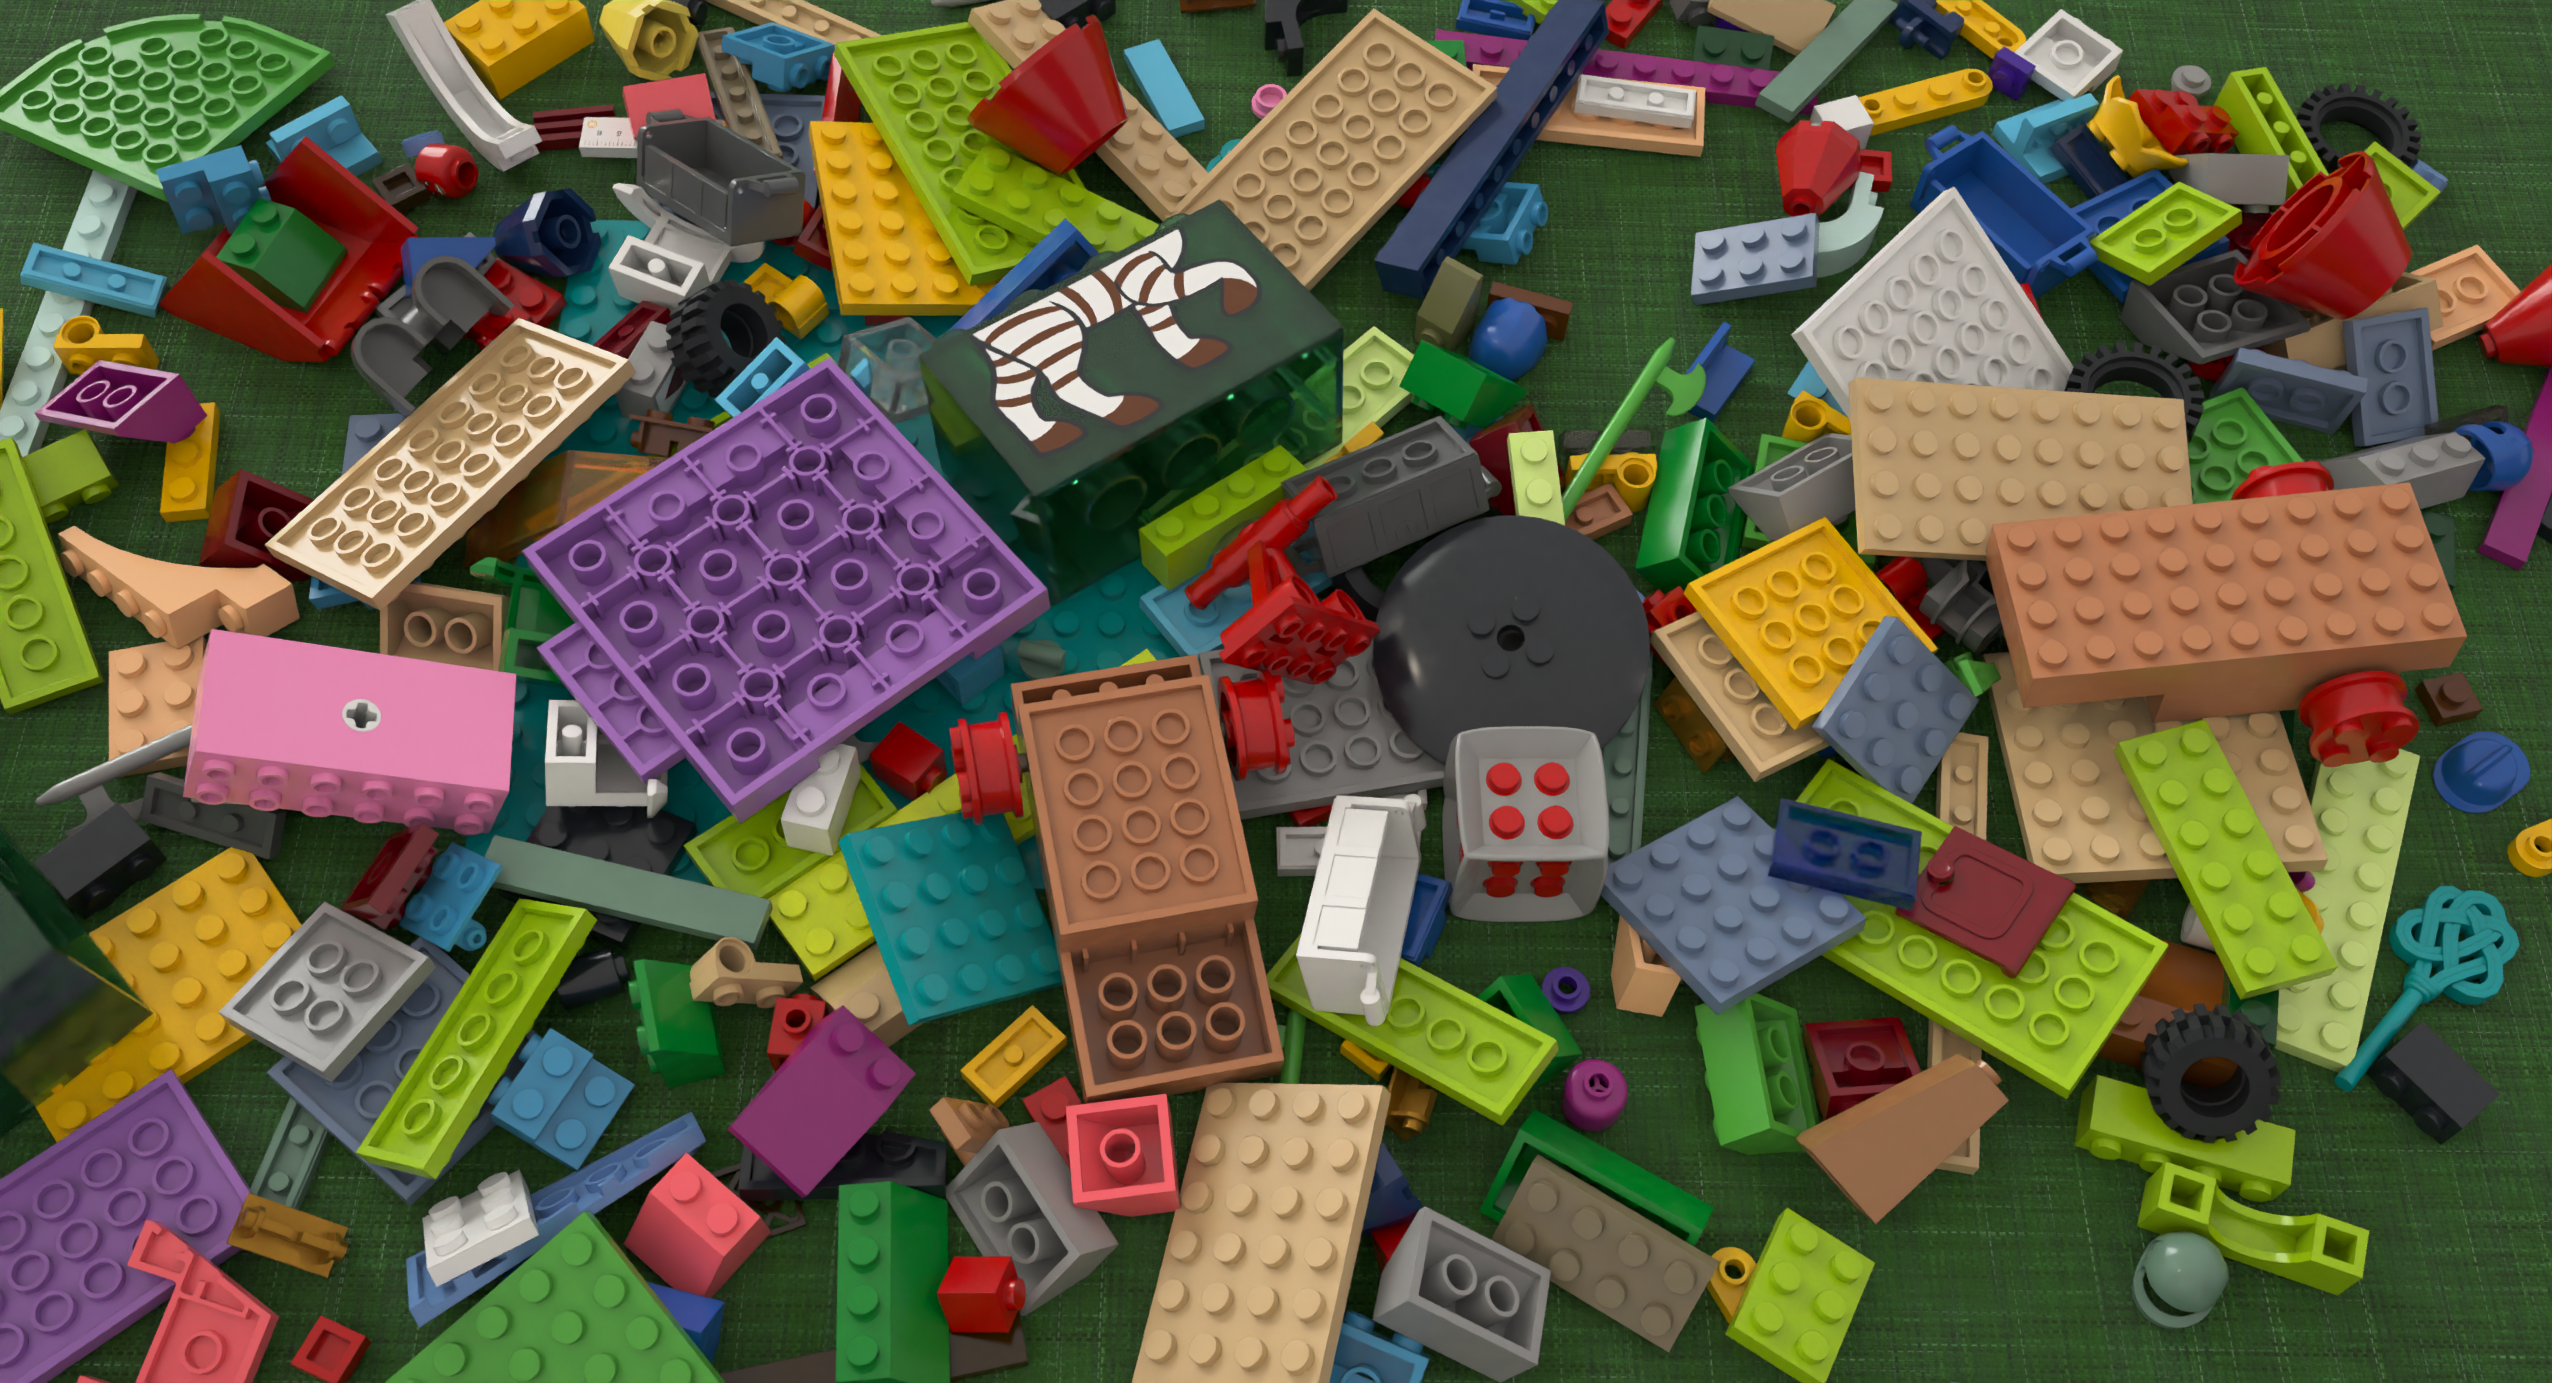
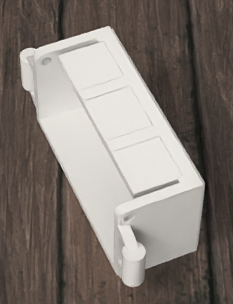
M1409 794L1403 800L1336 795V798H1334L1296 954L1314 1011L1365 1015L1367 1023L1372 1026L1381 1025L1385 1021L1386 1015L1389 1014L1422 858L1419 848L1421 831L1426 827L1422 800L1416 794Z

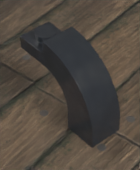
M1266 0L1265 50L1275 49L1277 61L1284 62L1287 77L1302 75L1304 46L1299 31L1300 26L1317 16L1347 12L1348 0Z

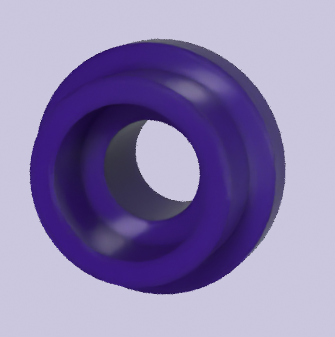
M1559 967L1551 970L1545 976L1541 987L1556 1013L1573 1014L1580 1011L1586 1005L1590 996V986L1586 977L1578 970L1570 967ZM1561 983L1569 984L1574 988L1575 992L1564 994L1559 990L1558 985Z

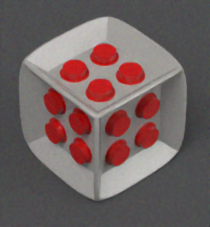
M1504 726L1472 729L1457 734L1450 744L1443 780L1445 800L1442 816L1445 880L1450 881L1453 888L1448 901L1452 915L1467 920L1484 922H1549L1575 919L1591 913L1598 903L1606 880L1609 847V811L1605 770L1600 744L1595 733L1569 727Z

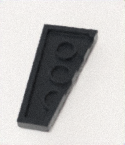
M883 1131L880 1136L865 1133L804 1198L798 1195L743 1144L738 1188L739 1196L742 1201L839 1199V1185L892 1181L936 1197H946L947 1142Z

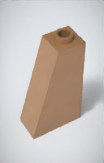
M1956 1054L1802 1132L1795 1140L1861 1214L1877 1224L2009 1100L1997 1087L2002 1081L2001 1078L1985 1061L1979 1059L1977 1062H1973Z

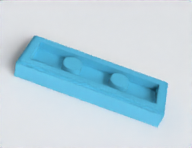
M1160 39L1124 49V61L1155 117L1174 138L1205 129V119Z
M34 242L20 274L21 284L152 318H156L160 307L158 304L162 301L167 287V277Z

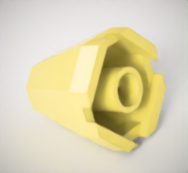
M612 0L603 7L599 20L605 36L629 72L638 77L653 81L671 79L673 77L669 76V74L674 70L681 72L687 68L699 36L696 27L690 24L687 17H691L688 8L669 0Z

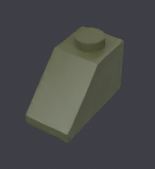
M1447 256L1442 262L1417 314L1414 341L1420 344L1421 340L1455 352L1475 328L1483 275Z

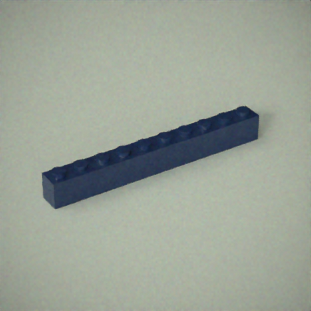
M1558 0L1554 7L1547 12L1535 34L1530 36L1523 51L1511 63L1509 71L1499 85L1496 86L1497 98L1468 127L1463 136L1456 141L1453 150L1444 163L1437 168L1434 177L1425 190L1418 195L1411 210L1398 223L1396 231L1387 244L1379 250L1375 259V267L1378 271L1383 290L1421 300L1425 299L1444 259L1447 256L1452 259L1456 257L1609 34L1604 1Z

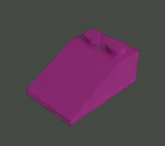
M842 1005L815 1025L729 1126L728 1130L798 1195L804 1198L889 1108L916 1073Z

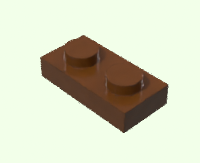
M1493 281L1486 310L1493 301L1504 298H1513L1519 302H1527L1534 306L1537 313L1544 317L1547 337L1564 341L1573 302Z

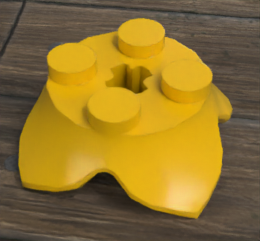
M2119 75L2113 77L2106 85L2104 99L2098 111L2086 125L2101 142L2104 141L2112 150L2109 154L2124 171L2127 170L2133 178L2155 168L2160 171L2181 169L2186 166L2188 160L2169 154L2140 117L2138 104L2125 99L2121 77Z

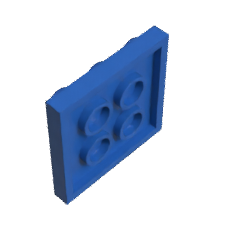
M2155 168L2071 209L2096 230V236H2098L2173 186V184ZM2223 236L2180 266L2228 252L2230 240ZM2099 260L2088 267L2121 303L2126 301L2130 283L2136 280L2135 278Z

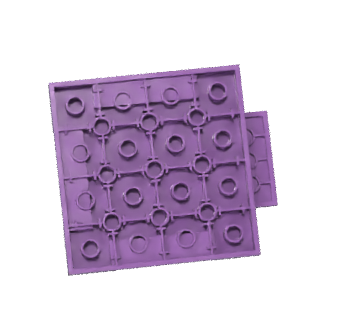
M830 357L522 551L532 572L574 621L573 625L537 647L542 659L644 785L648 784V779L657 778L686 758L739 823H742L820 768L819 757L965 656L970 654L977 660L1050 609L1048 589Z

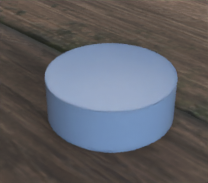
M435 130L406 138L401 144L406 157L418 156L425 146L434 143L445 144L442 133Z

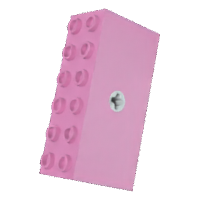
M211 629L198 678L183 797L196 798L199 802L209 805L229 802L250 805L252 808L260 811L287 809L302 811L305 815L311 817L337 815L353 817L362 823L387 821L404 823L407 827L424 823L430 828L454 829L455 832L462 835L489 834L510 788L516 674Z

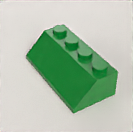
M1708 418L1664 431L1657 464L1658 468L1651 491L1635 570L1655 589H1660L1663 594L1678 586L1685 591L1688 583L1737 560L1746 513L1730 496L1728 488L1752 475L1755 466Z
M1533 1109L1520 1127L1479 1212L1500 1223L1532 1161L1537 1155L1554 1163L1694 1247L1714 1207Z
M892 1181L839 1185L836 1383H950V1328L937 1295L939 1287L949 1269L947 1200Z

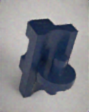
M1898 0V7L1892 15L1890 23L1902 32L1898 40L1899 45L1904 49H1908L1917 43L1940 60L1947 57L1954 40L1961 32L1964 18L1955 11L1941 15L1935 10L1936 0Z

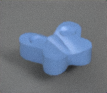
M2416 158L2410 168L2442 192L2448 185V179L2420 159Z

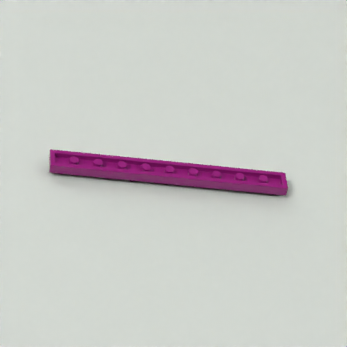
M1437 29L1435 34V40H1463L1466 68L1471 71L1473 64L1510 68L1511 63L1518 58L1528 42L1527 40ZM1598 49L1581 74L1704 87L1705 102L1761 109L1755 105L1757 97L1780 71ZM1817 95L1798 114L1811 115L1814 106H1817Z

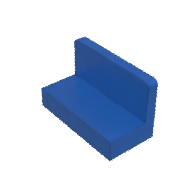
M1723 322L1685 373V375L1691 373L1698 363L1704 368L1706 374L1705 390L1698 403L1688 412L1700 419L1708 418L1712 423H1714L1752 371L1755 362L1753 358L1726 345L1732 325Z

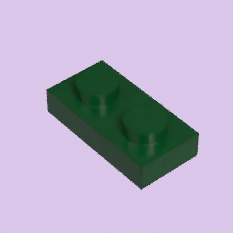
M1698 25L1692 61L1769 70L1774 36Z

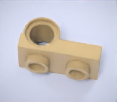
M724 937L692 966L690 970L691 982L689 985L693 1001L714 1002L718 1006L746 1003L757 1004L760 1008L775 1007L776 998H786L803 983L799 965L755 962L754 955L746 943L735 937Z

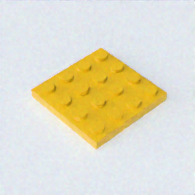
M1826 517L1688 583L1683 593L1794 730L1817 719L1885 616L1898 617L1933 654L1938 650L1936 645Z

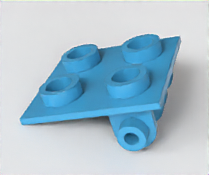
M451 842L446 852L436 859L432 873L420 892L409 901L405 915L398 925L450 952L454 944L467 951L481 948L487 939L486 930L482 924L471 917L498 877L503 866Z

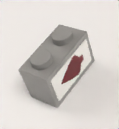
M651 321L628 358L636 373L615 394L623 417L629 418L630 414L646 417L648 409L671 413L688 384L681 377L683 373L679 366L675 367L671 360L674 358L673 351L667 349L666 341L671 339V335L666 332L667 325Z

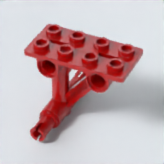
M1318 475L1311 484L1292 500L1288 498L1281 499L1261 518L1243 528L1236 539L1214 555L1211 562L1212 567L1191 585L1185 587L1184 591L1189 601L1197 609L1205 610L1212 601L1229 587H1241L1250 579L1253 607L1220 634L1225 648L1219 655L1224 663L1255 671L1267 669L1271 675H1280L1283 678L1311 685L1321 684L1333 677L1337 671L1336 667L1347 658L1364 652L1371 645L1370 640L1381 631L1376 622L1366 620L1352 598L1340 589H1336L1320 602L1309 585L1299 577L1284 552L1285 549L1307 532L1310 525L1309 520L1338 498L1335 489L1324 477Z

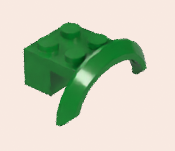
M486 557L470 566L471 575L488 582L511 587L498 671L516 674V682L567 689L542 659L537 647L573 625L574 621L531 569L511 565L491 557Z

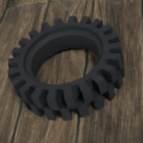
M2341 83L2337 90L2333 85L2325 86L2322 92L2319 89L2314 91L2310 98H2306L2296 115L2297 121L2328 174L2342 167L2337 161L2345 155L2328 145L2320 133V125L2328 121H2345L2357 124L2377 136L2388 152L2410 168L2421 148V144H2419L2421 131H2415L2418 126L2415 118L2406 120L2410 112L2405 106L2395 110L2394 107L2398 101L2393 97H2390L2386 102L2380 100L2382 91L2374 89L2371 96L2366 95V86L2358 84L2354 92H2351L2349 83Z
M2115 342L2112 353L2107 345H2103L2097 348L2095 355L2089 351L2083 356L2082 362L2077 361L2065 388L2067 392L2094 393L2097 388L2106 383L2131 381L2152 388L2163 398L2183 399L2187 444L2190 443L2203 412L2204 392L2198 391L2201 383L2197 376L2189 378L2192 369L2186 363L2177 369L2175 368L2179 357L2170 353L2165 360L2159 358L2162 348L2154 345L2150 354L2142 353L2144 343L2134 342L2131 352H2127L2125 342Z

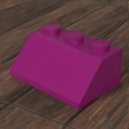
M103 360L96 362L34 413L40 421L120 437L177 443L190 437L195 431V426L207 417V414L179 374Z

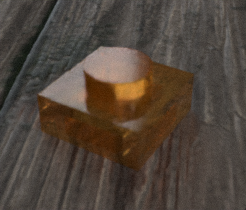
M2150 880L2089 883L2083 894L2122 919H2125Z

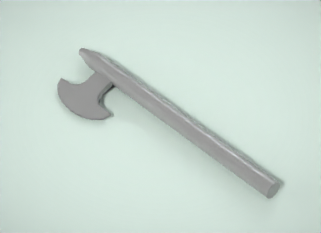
M192 724L55 784L36 799V805L45 806L65 802L79 796L86 808L87 818L81 825L65 832L70 837L116 804L107 794L103 784L190 746ZM144 797L128 804H120L135 822L141 816Z

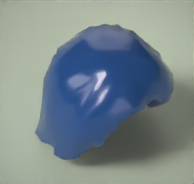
M1513 298L1493 301L1473 333L1469 358L1510 381L1519 379L1531 370L1543 356L1548 340L1544 317L1537 313L1535 307L1527 302H1519Z

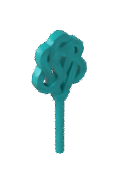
M2440 886L2421 903L2420 909L2407 910L2390 926L2388 941L2396 956L2409 964L2408 973L2404 977V992L2357 1049L2354 1059L2348 1066L2343 1067L2334 1078V1082L2339 1088L2345 1091H2352L2420 1004H2426L2436 999L2443 992L2444 995L2459 1003L2477 1006L2489 1001L2498 993L2504 982L2503 965L2514 957L2520 944L2516 931L2507 922L2504 907L2495 896L2483 891L2467 890L2463 892L2454 886ZM2411 930H2415L2414 937H2412ZM2459 933L2465 935V940L2458 942ZM2471 957H2474V960H2470L2459 964L2460 962H2463ZM2435 968L2436 975L2429 978L2431 969ZM2480 978V984L2470 983V981Z

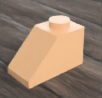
M1620 915L1611 970L1616 1008L1663 1017L1681 977Z

